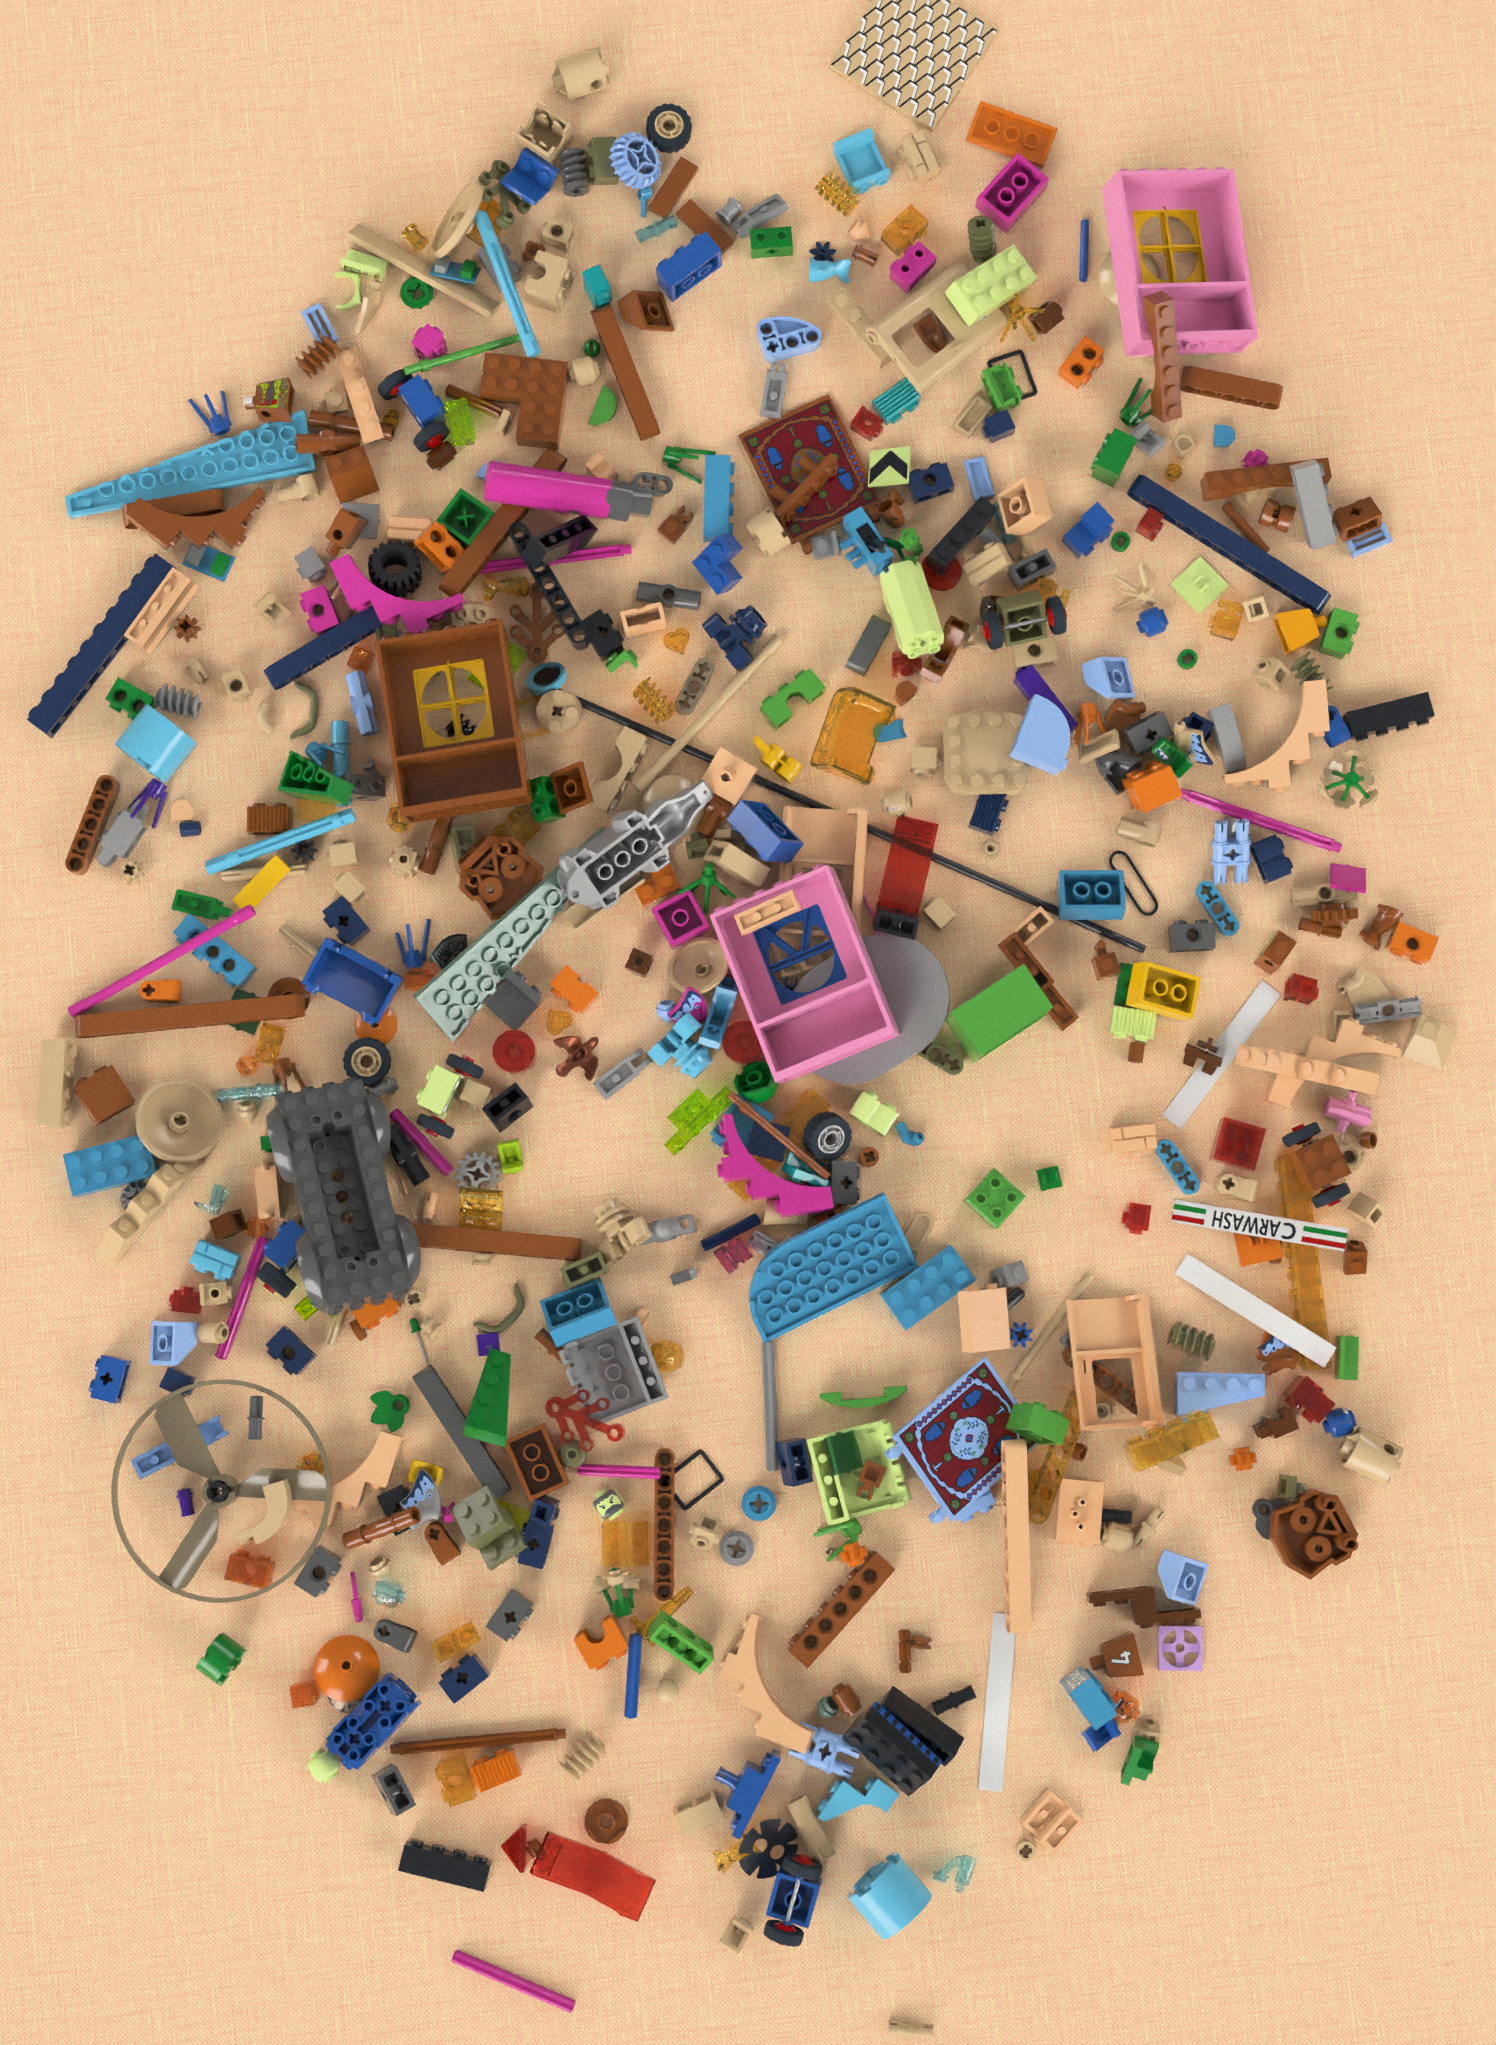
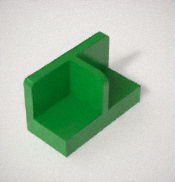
M1134 1735L1121 1769L1122 1784L1129 1786L1132 1777L1143 1781L1147 1780L1148 1775L1153 1772V1762L1159 1749L1158 1742Z

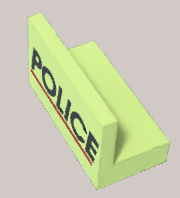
M348 249L346 258L341 257L340 259L343 271L354 274L358 273L359 276L369 279L376 278L382 283L389 262L382 258Z

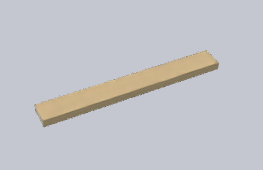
M357 224L348 232L347 239L485 317L490 318L499 309V302L461 281L430 275L433 265L364 226Z

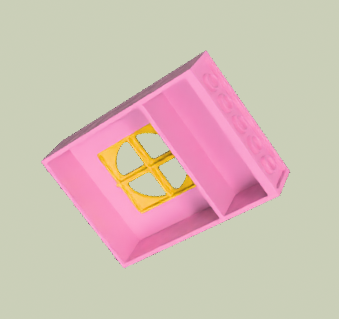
M1200 167L1195 170H1187V168H1178L1176 170H1168L1167 168L1148 170L1147 168H1142L1137 171H1129V169L1124 168L1118 170L1102 188L1126 356H1154L1152 339L1144 317L1143 297L1160 291L1174 299L1178 355L1241 353L1258 338L1234 169H1225V167L1206 169L1205 167ZM1151 217H1158L1160 220L1162 245H1141L1138 239L1141 228ZM1168 217H1175L1183 222L1192 233L1195 243L1173 244L1170 239ZM1194 252L1197 255V262L1192 274L1185 280H1178L1175 273L1173 253ZM1142 253H1163L1165 255L1168 281H1162L1150 273L1141 259Z

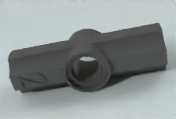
M639 581L636 600L650 603L661 602L667 608L679 607L698 611L701 592L676 588L671 584L659 585ZM671 592L674 594V597L671 600H666L663 598V595Z

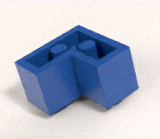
M1097 502L1082 515L1080 522L1063 536L1062 542L1078 559L1083 555L1087 557L1094 551L1095 548L1093 546L1098 542L1102 544L1109 538V533L1113 530L1112 525L1115 520Z
M731 532L718 535L692 562L717 595L730 591L743 578L730 562L743 549Z

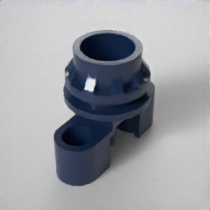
M752 605L747 606L745 609H738L735 612L736 616L731 614L729 619L732 624L730 625L717 612L702 624L703 629L710 638H715L719 643V647L726 652L727 655L725 657L737 671L742 670L754 659L743 643L747 640L753 645L755 643L754 638H760L763 629L768 626L761 614Z

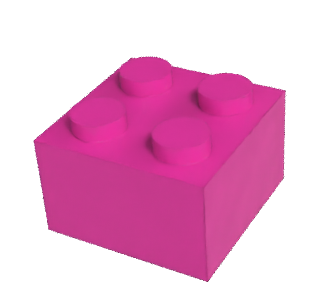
M690 890L678 894L652 908V913L672 949L710 930Z

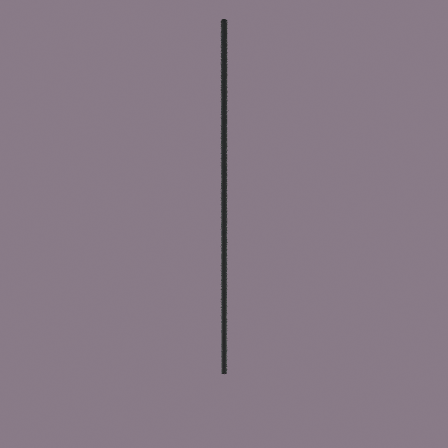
M576 696L581 703V707L669 746L676 741V739ZM688 744L681 750L710 764L715 757ZM756 774L751 781L810 808L834 809ZM867 823V833L1031 905L1041 906L1045 911L1059 916L1058 907ZM1068 920L1138 952L1144 953L1146 945L1089 920Z

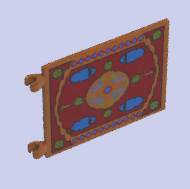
M829 394L781 415V419L770 420L739 435L774 510L782 504L770 494L774 485L778 484L789 494H792L810 475L798 464L803 455H808L817 464H820L830 453L837 457L839 467L836 474L829 477L824 482L821 490L815 492L810 497L809 502L796 511L794 518L783 525L791 545L800 542L805 555L812 552V545L808 537L843 522L844 516L860 506L864 511L868 512L873 524L880 521L876 506L882 501L875 487L868 488L869 474Z

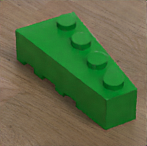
M290 750L277 790L297 799L347 805L351 797L353 784L323 766H319L313 760Z
M490 1348L464 1425V1436L506 1448L511 1354Z

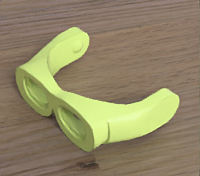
M335 272V278H350L356 285L355 295L352 300L347 304L337 305V310H350L362 304L359 274Z

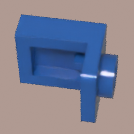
M1111 1719L1097 1730L1090 1725L1081 1734L1094 1752L1098 1751L1112 1738L1120 1736L1121 1732L1116 1721Z

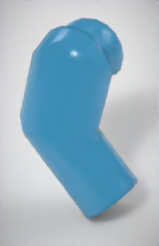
M904 1121L895 1125L903 1143L919 1146L924 1141V1135L921 1132L909 1131Z

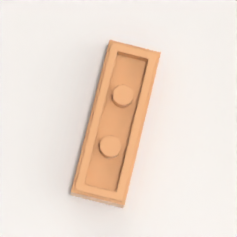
M791 889L734 915L741 935L744 936L802 909L794 890Z

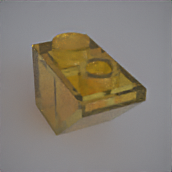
M471 1620L433 1640L430 1646L439 1663H442L479 1642L481 1638Z

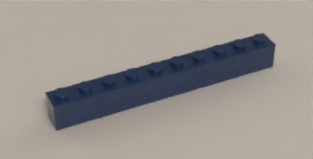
M156 553L145 561L144 568L140 574L137 573L132 578V584L127 590L121 592L118 598L119 601L106 612V618L102 623H98L94 627L92 636L81 644L80 651L76 656L70 658L65 671L56 676L51 689L46 690L41 697V702L30 710L27 720L50 738L54 737L129 640L124 636L125 632L172 567L175 568Z

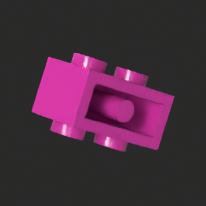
M918 241L914 246L911 244L904 251V256L900 260L896 259L891 264L889 278L908 294L935 266L937 257L921 242Z
M427 323L416 331L415 338L411 343L416 357L420 360L425 358L429 360L447 354L448 350L446 340L443 337L444 333L438 327H431Z

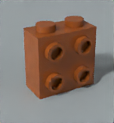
M104 1065L94 1072L95 1075L79 1079L74 1086V1093L96 1127L132 1107L135 1102L113 1065L109 1067Z

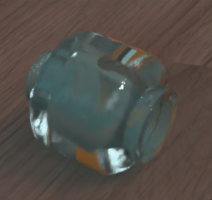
M384 1577L381 1581L378 1580L376 1582L372 1597L375 1598L376 1604L394 1609L398 1603L403 1604L407 1591L403 1590V1583L401 1581Z

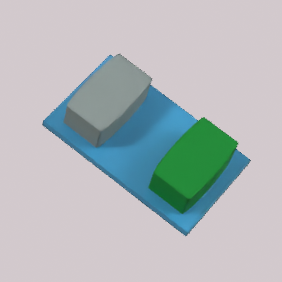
M445 255L442 258L437 257L430 275L474 284L481 268L476 267V261L466 259L463 264L451 262L450 256Z
M191 544L182 565L225 582L235 557L209 546L205 547L204 545L199 550Z

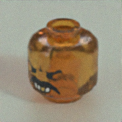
M1125 1690L1121 1692L1116 1691L1112 1696V1700L1117 1705L1114 1710L1118 1714L1114 1718L1122 1724L1128 1723L1129 1720L1134 1722L1141 1713L1138 1710L1140 1701Z

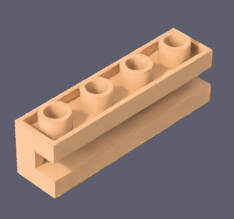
M172 567L127 629L124 636L151 655L199 586L186 575Z

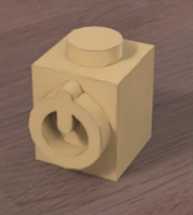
M921 744L920 747H912L910 753V772H914L915 776H934L936 767H940L941 754H937V748H932L931 744Z

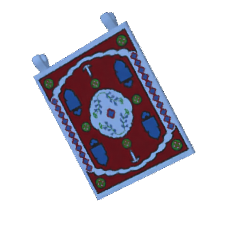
M986 1356L892 1436L896 1444L885 1451L886 1457L893 1460L897 1459L903 1452L940 1506V1508L929 1515L932 1523H940L946 1516L949 1521H953L1002 1477V1440L1025 1439L1027 1454L1038 1445V1443L1006 1429L1013 1405L1018 1403Z

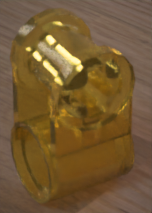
M268 1023L262 1024L255 1050L256 1059L262 1064L270 1066L273 1065V1061L278 1059L280 1047L285 1036V1027ZM263 1053H271L270 1056H266L265 1058L262 1056Z

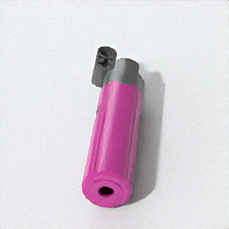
M490 461L487 464L484 478L483 497L486 501L563 513L571 512L583 516L627 522L629 515L648 517L651 513L653 496L661 497L668 494L673 488V482L669 476L648 472H640L631 479V482ZM642 478V482L650 483L652 481V484H646L641 487V484L637 483V481ZM658 481H663L666 484L665 491H661L658 488Z

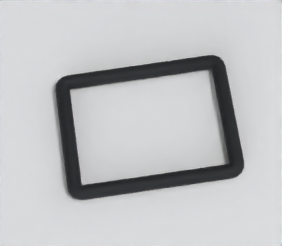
M1016 350L988 360V368H991V363L1020 354L1033 392L1023 395L1021 400L1037 394L1035 382L1022 350Z
M698 1450L676 1467L675 1474L701 1454L719 1477V1480L686 1506L675 1493V1500L683 1510L691 1508L724 1481L723 1475L703 1450ZM666 1475L662 1479V1483L664 1484V1486L669 1485L667 1482V1480L670 1478L669 1475Z

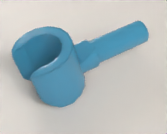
M645 187L637 192V196L641 200L642 218L646 217V199L652 198L651 187Z

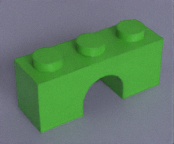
M810 668L807 671L801 670L794 676L795 680L790 684L784 683L778 689L776 695L773 697L769 695L761 702L760 711L775 730L792 718L793 713L787 706V701L794 696L802 697L809 705L825 693L826 687Z

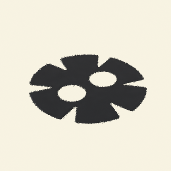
M781 1819L765 1820L760 1823L761 1835L754 1828L746 1834L740 1845L739 1854L750 1855L739 1860V1863L747 1875L750 1876L759 1866L757 1879L776 1876L778 1873L776 1863L782 1866L786 1854L797 1853L798 1844H787L798 1838L797 1831L789 1822L778 1831ZM758 1839H765L767 1841L766 1849L761 1853H756L753 1850L754 1843ZM776 1845H782L784 1847L783 1855L778 1859H773L770 1856L771 1849Z

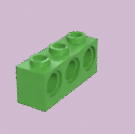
M663 1610L648 1626L650 1640L700 1675L714 1660V1650L710 1643Z

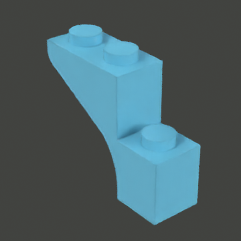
M878 1775L874 1779L870 1778L863 1788L866 1790L864 1793L842 1778L840 1782L838 1780L834 1782L829 1790L831 1795L828 1799L823 1798L819 1803L817 1816L822 1821H828L863 1804L877 1806L887 1813L899 1796V1792Z

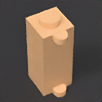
M273 1162L260 1163V1167L254 1168L258 1217L261 1220L284 1218L278 1167L276 1165L273 1166Z

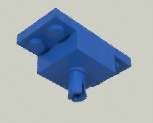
M772 1749L771 1753L766 1752L761 1762V1767L747 1760L738 1776L720 1766L714 1779L731 1787L726 1807L736 1812L730 1823L733 1837L740 1840L781 1760V1752Z

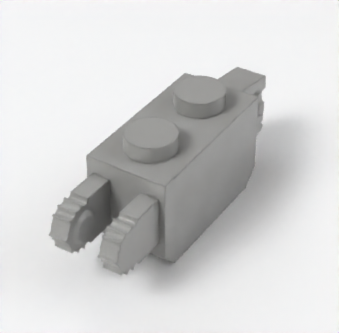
M137 800L127 811L123 809L122 812H119L114 817V824L110 830H106L103 833L100 843L103 848L97 857V861L103 867H110L118 857L121 859L128 858L147 831L146 824L143 821L150 809L149 806L144 804L135 817L130 818L131 813L140 800Z

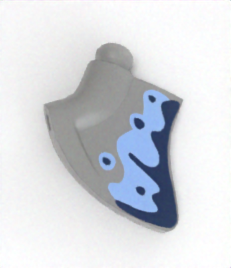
M423 1469L419 1471L409 1495L400 1502L403 1509L415 1506L420 1511L421 1521L410 1526L412 1530H416L418 1526H421L429 1519L439 1520L441 1514L439 1490L431 1476Z

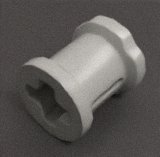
M732 197L727 199L728 202L721 210L718 209L716 211L717 217L726 225H730L731 219L737 213L743 211L739 202Z

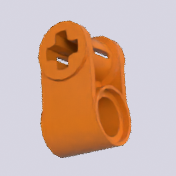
M181 980L144 981L139 987V994L151 1003H180ZM150 987L155 990V992H151V996L146 993V991L150 990Z

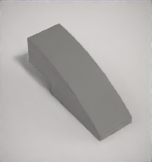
M1230 703L1209 709L1207 714L1210 722L1214 724L1213 737L1225 772L1229 773L1247 767L1239 730Z

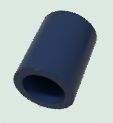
M200 821L179 823L181 837L201 835Z

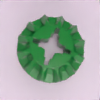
M411 277L402 284L400 296L404 304L410 308L422 309L424 306L429 305L431 299H433V287L416 277ZM420 287V292L423 295H418V297L415 300L414 294L411 292H416L417 289Z

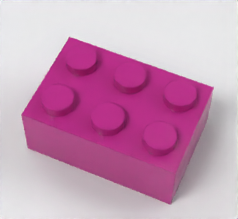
M1017 153L977 197L975 207L1007 233L1047 189L1049 178L1021 154Z

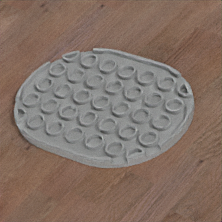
M887 933L874 934L862 938L901 1035L813 1071L814 1074L840 1084L868 1082L884 1075L925 1049L938 1036L949 1012L950 987L945 970L937 957L918 941ZM834 955L811 969L800 980L794 991L804 993L820 988L832 973Z

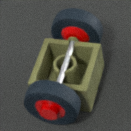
M1037 590L997 598V613L995 611H988L983 613L982 633L991 650L1003 647V642L1006 647L1047 638L1046 622H1048L1054 635L1063 634L1067 630V613L1058 596L1047 598L1045 613L1044 600Z

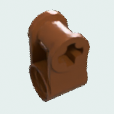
M433 1522L426 1528L424 1537L442 1566L461 1554L458 1545L442 1523ZM431 1528H433L434 1530L438 1529L440 1531V1533L438 1534L439 1538H437V1536L432 1537L430 1535V1533L432 1532Z

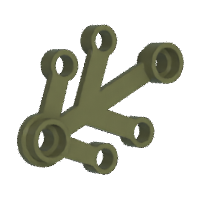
M495 160L491 165V170L489 172L483 171L478 180L484 186H488L493 179L498 180V184L495 186L484 188L482 200L490 202L494 196L499 194L501 212L496 217V223L502 229L508 230L513 225L515 218L514 214L510 211L509 199L521 214H526L530 210L531 205L523 199L520 200L517 194L507 190L500 183L501 179L510 171V168L506 162Z

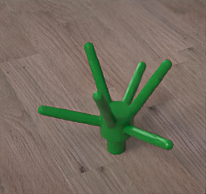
M712 863L705 864V869L702 871L700 879L678 891V894L688 890L692 893L701 883L706 886L704 913H708L710 886L714 884L724 896L728 894L731 898H736L729 889L716 879V872L713 870L714 865Z

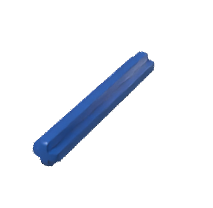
M631 1633L629 1635L624 1716L629 1719L636 1718L638 1712L642 1634Z

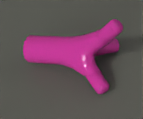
M451 1502L447 1507L441 1505L442 1520L446 1523H450L453 1520L451 1508L454 1507V1502Z

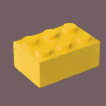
M1147 961L1133 963L1126 1005L1149 1012H1156L1157 1014L1177 1020L1194 1019L1201 977Z

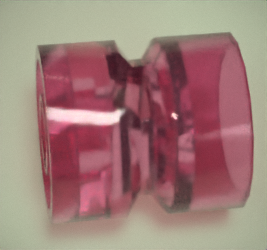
M735 1235L728 1241L727 1247L722 1245L713 1252L728 1274L739 1268V1262L745 1263L753 1257L738 1235Z

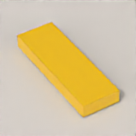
M275 854L232 901L241 909L249 904L255 908L292 868Z

